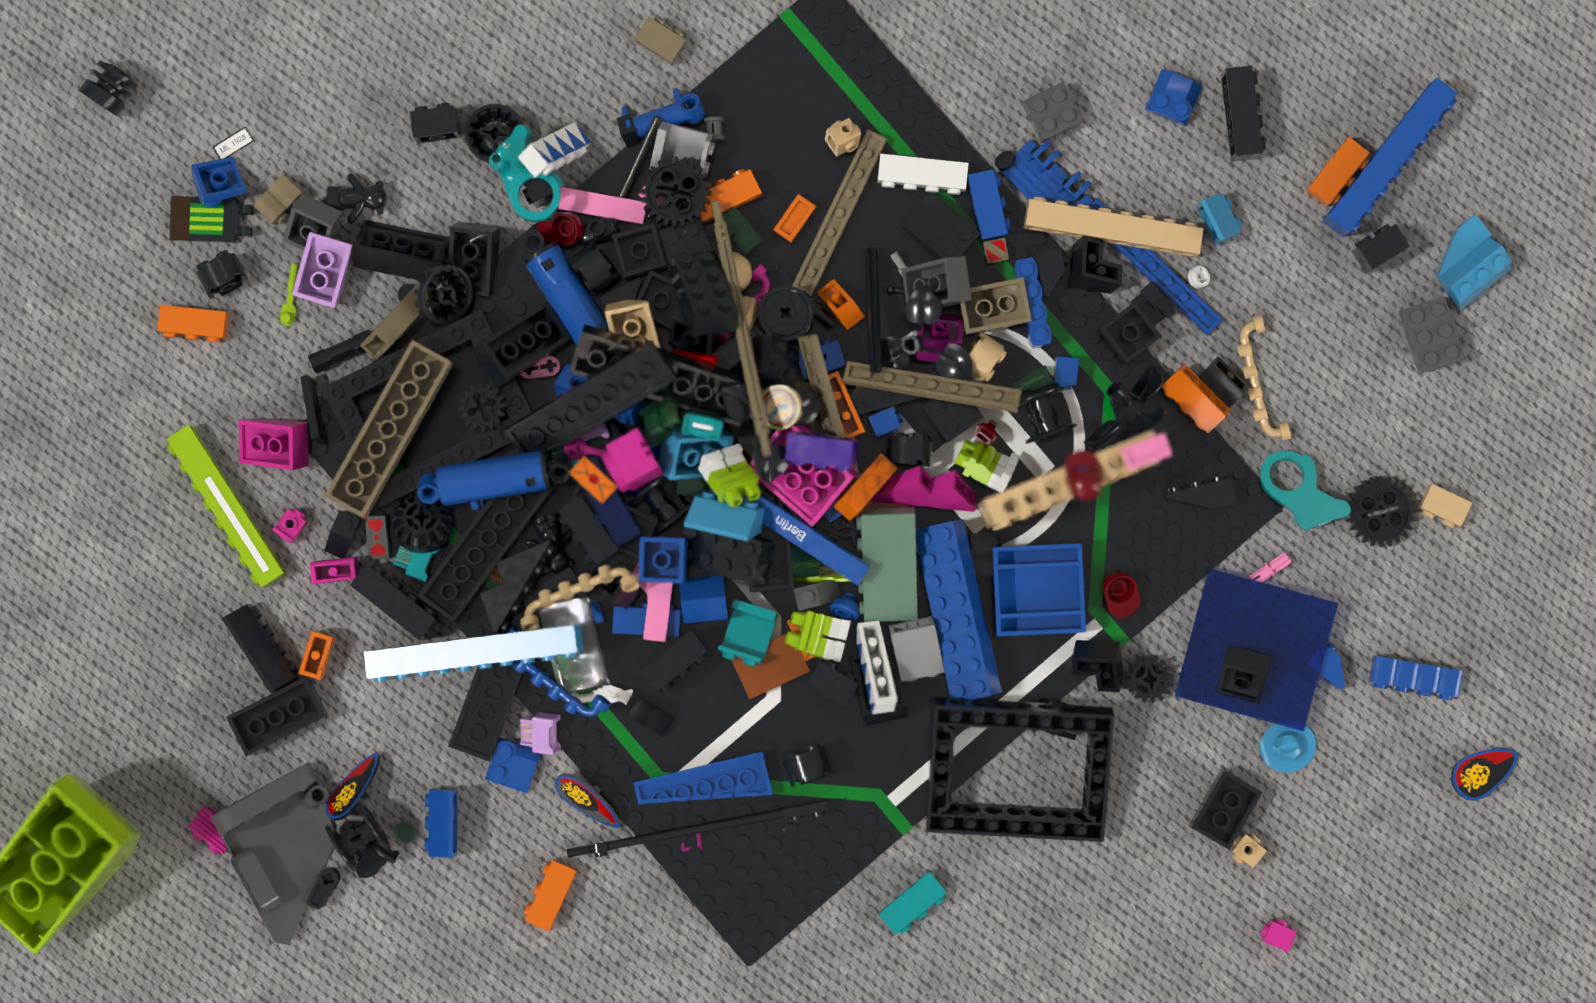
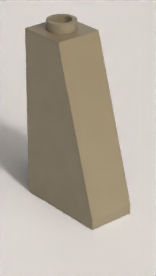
M419 282L361 343L360 346L375 360L419 316V308L415 307L414 303L418 299V296L414 295V289L419 290ZM426 289V293H425V300L428 299L427 289Z

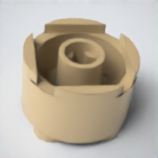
M983 332L978 335L981 339L978 342L974 340L967 349L973 365L971 378L978 383L982 381L988 382L995 372L992 369L994 365L1001 363L1007 354L1004 351L1003 345Z

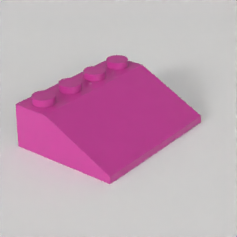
M794 424L790 428L777 429L771 439L773 445L780 444L787 448L788 433L792 431L813 432L805 425ZM752 460L749 464L759 476V481L812 527L860 474L854 468L844 472L835 470L834 466H827L826 469L813 467L814 464L805 463L804 466L793 465L792 461H789L788 467L771 483H766L758 474L754 461Z

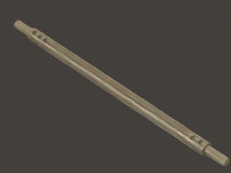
M715 201L711 203L715 219L713 225L723 273L739 310L735 332L756 435L760 438L763 457H768L772 455L768 437L770 431L727 222L723 219L720 201Z

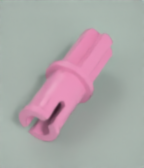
M1282 553L1270 562H1264V566L1248 576L1251 581L1260 576L1253 581V584L1258 587V585L1271 576L1275 577L1274 574L1288 566L1291 560L1286 553Z

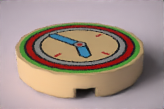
M776 385L769 387L763 392L762 397L769 427L781 430L790 428L798 422L802 414V401L797 391L790 386Z

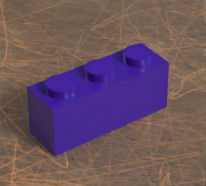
M792 431L788 433L785 460L792 461L793 465L804 466L805 463L814 464L813 467L826 469L827 466H834L837 471L847 472L856 466L858 439Z

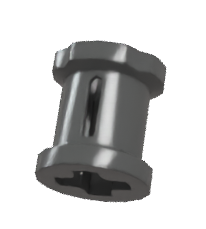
M723 117L704 118V123L707 124V133L713 134L711 142L725 140V136L722 135Z

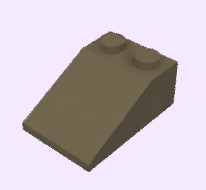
M1024 278L970 288L972 301L960 303L967 335L1032 321Z

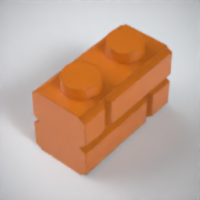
M311 631L299 674L323 680L332 651L331 646L334 645L336 637Z

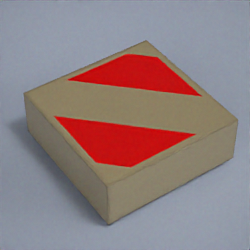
M1005 238L983 242L987 264L1009 260Z

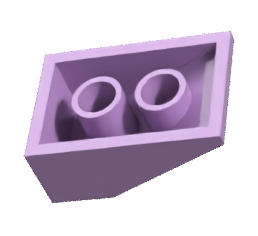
M310 231L292 295L332 308L339 305L353 245Z

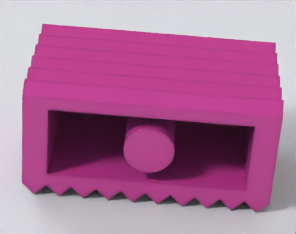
M357 557L311 562L312 584L354 580L359 574Z
M206 805L188 826L192 830L190 834L199 841L203 839L209 843L207 847L218 855L219 852L225 854L228 849L210 819V816L217 812Z

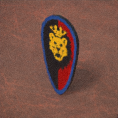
M1496 748L1471 754L1460 759L1454 765L1451 773V782L1454 790L1465 800L1476 801L1483 799L1510 775L1518 759L1517 752L1506 748Z
M374 753L360 762L331 793L325 807L326 814L330 819L335 821L344 819L357 807L361 799L366 800L369 795L366 791L380 763V755L378 753Z

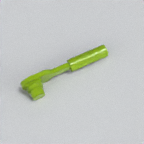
M291 263L287 302L282 306L280 312V322L285 326L292 325L296 318V307L293 305L294 295L292 293L299 271V264Z
M821 573L794 574L793 576L794 583L822 582V580L850 581L839 573L822 575Z

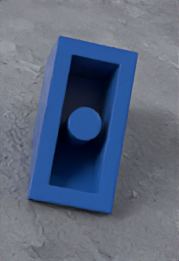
M1319 642L1304 664L1333 686L1343 690L1345 683L1341 658L1336 653L1337 648L1329 642L1325 644Z

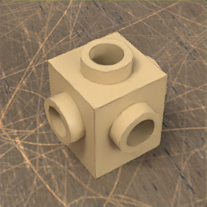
M850 118L844 121L839 120L826 130L825 141L837 157L845 152H852L858 147L861 131L856 124L852 123Z
M1244 833L1241 836L1238 834L1230 849L1234 853L1232 858L1241 865L1246 863L1251 868L1256 866L1267 851L1259 845L1261 840L1252 833L1249 836ZM1249 846V851L1245 853L1244 848Z

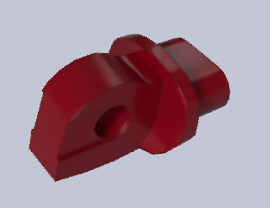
M991 419L988 424H979L974 431L975 438L985 445L994 443L997 438L995 428L998 423Z

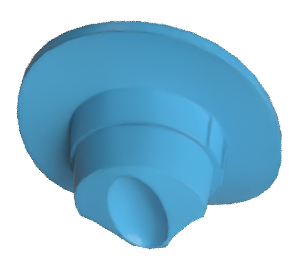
M1294 720L1280 721L1272 725L1263 734L1260 742V753L1264 762L1270 768L1283 773H1291L1304 768L1312 760L1316 751V740L1313 732L1305 724Z

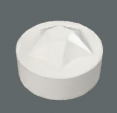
M1198 265L1189 270L1188 280L1194 288L1200 289L1209 284L1210 275L1205 267Z

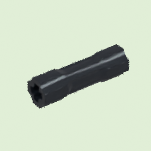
M365 330L343 342L308 355L315 373L358 353L365 352L360 345L371 334L370 330Z

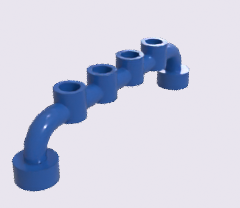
M511 626L507 634L523 631L515 626ZM521 659L514 660L515 664L513 667L515 670L522 674L528 671L533 675L530 681L534 685L541 687L544 684L550 690L547 692V695L555 701H558L560 698L566 702L565 710L573 715L579 712L586 717H593L601 711L606 712L611 706V702L607 698L597 694L592 700L593 707L587 708L580 699L569 694L561 684L554 682L545 671L534 666L532 662L521 664Z

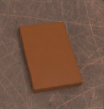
M786 634L770 641L762 666L756 664L755 667L743 664V660L738 658L732 661L749 699L810 672L802 653L795 651L794 647L784 643Z

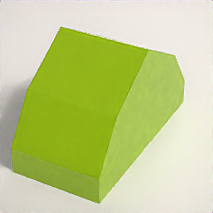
M66 773L49 788L0 853V924L36 955L89 903L133 854L142 832L76 773Z

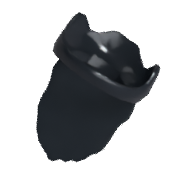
M376 839L373 840L363 851L357 862L358 870L356 873L358 877L369 878L375 875L385 865L386 861L392 864L396 863L399 851L385 849Z

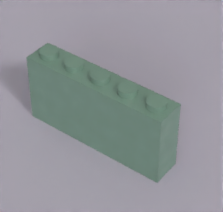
M914 507L862 509L861 516L857 517V530H861V538H857V550L862 551L861 560L869 564L870 568L858 585L859 594H863V601L859 602V615H864V622L916 620L918 617Z

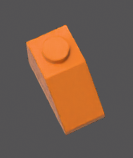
M834 279L816 292L847 330L865 317L854 300Z

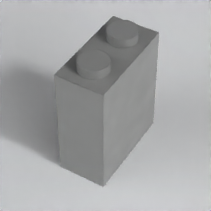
M932 616L889 626L901 682H913L918 678L926 676L935 677L940 673H944Z

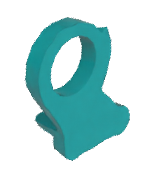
M521 124L517 125L511 135L490 155L489 165L502 178L510 204L519 217L535 223L547 221L558 210L562 198L560 187L565 185L554 171L546 176L541 174L534 177L520 161L518 156L530 145L532 136L530 128L527 125ZM538 178L545 180L553 189L551 204L541 212L528 211L520 203V189L530 179Z
M1283 450L1267 456L1260 471L1262 488L1271 498L1294 514L1293 522L1297 526L1299 525L1301 530L1309 531L1333 520L1344 519L1350 514V505L1345 500L1334 499L1316 488V467L1307 453L1302 456L1294 451ZM1281 461L1296 464L1303 475L1301 486L1291 491L1277 488L1272 483L1269 475L1270 469L1274 464Z

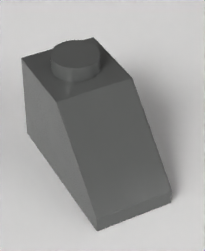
M834 580L793 589L799 611L832 603L841 596L838 584Z

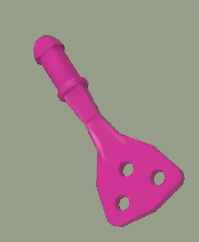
M581 437L564 445V453L568 454L571 460H577L586 455H596L602 458L600 453L606 451L588 446Z

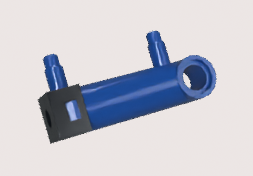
M675 88L673 90L675 103L635 117L632 116L627 106H623L621 108L622 116L616 119L624 143L627 147L641 143L640 138L646 135L654 115L662 118L664 122L675 125L685 122L695 124L702 121L705 117V109L699 97L693 93L682 96L680 90Z

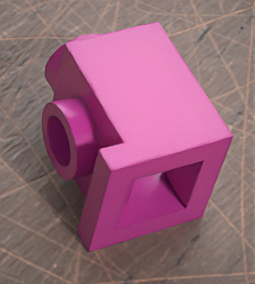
M296 508L293 511L287 509L272 531L289 543H294L308 523L304 519L306 515ZM289 520L294 521V526L292 528L287 527V522Z

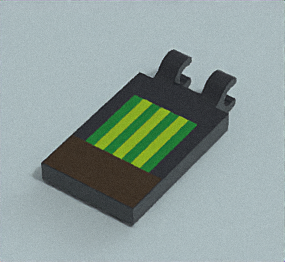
M171 196L169 240L237 243V236L252 237V228L248 226L239 227L240 215H253V206L248 204L238 205L237 198L223 199L220 205L216 207H207L201 203L199 197Z

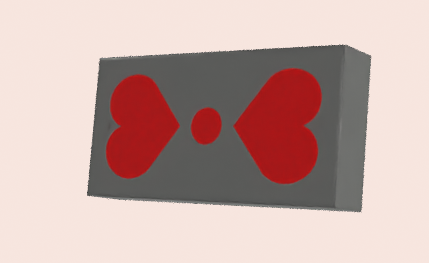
M388 514L368 515L367 519H365L369 559L392 558Z

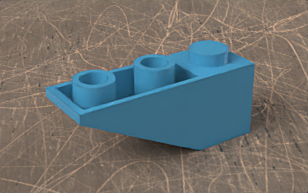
M1476 215L1469 218L1454 231L1435 275L1437 279L1492 235Z

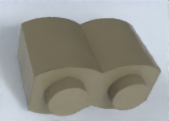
M283 174L253 206L271 224H281L288 217L287 212L293 207L304 193Z

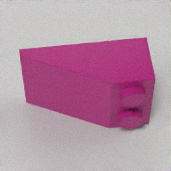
M264 419L238 420L239 463L286 470H296L309 466L308 422Z

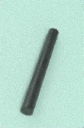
M654 115L618 196L626 199L662 118Z

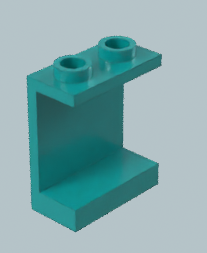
M734 599L732 605L733 613L722 646L719 645L718 650L720 653H723V658L732 661L735 658L742 659L743 664L755 667L756 664L762 666L778 614L777 612Z

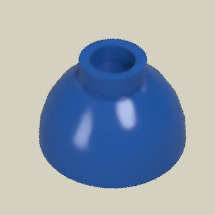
M847 592L844 596L836 598L829 607L831 613L838 619L853 622L859 618L857 597L852 593Z

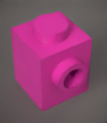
M1276 918L1275 922L1269 920L1268 924L1264 923L1260 935L1263 936L1261 939L1263 942L1289 952L1297 931L1288 928L1289 923Z

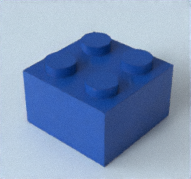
M640 537L638 582L686 583L688 539Z

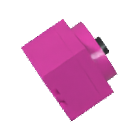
M637 428L606 445L608 450L600 453L607 466L604 470L608 478L616 482L622 493L628 489L635 491L664 474L644 436Z

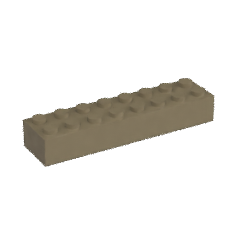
M411 341L324 497L367 519L454 363L417 342Z

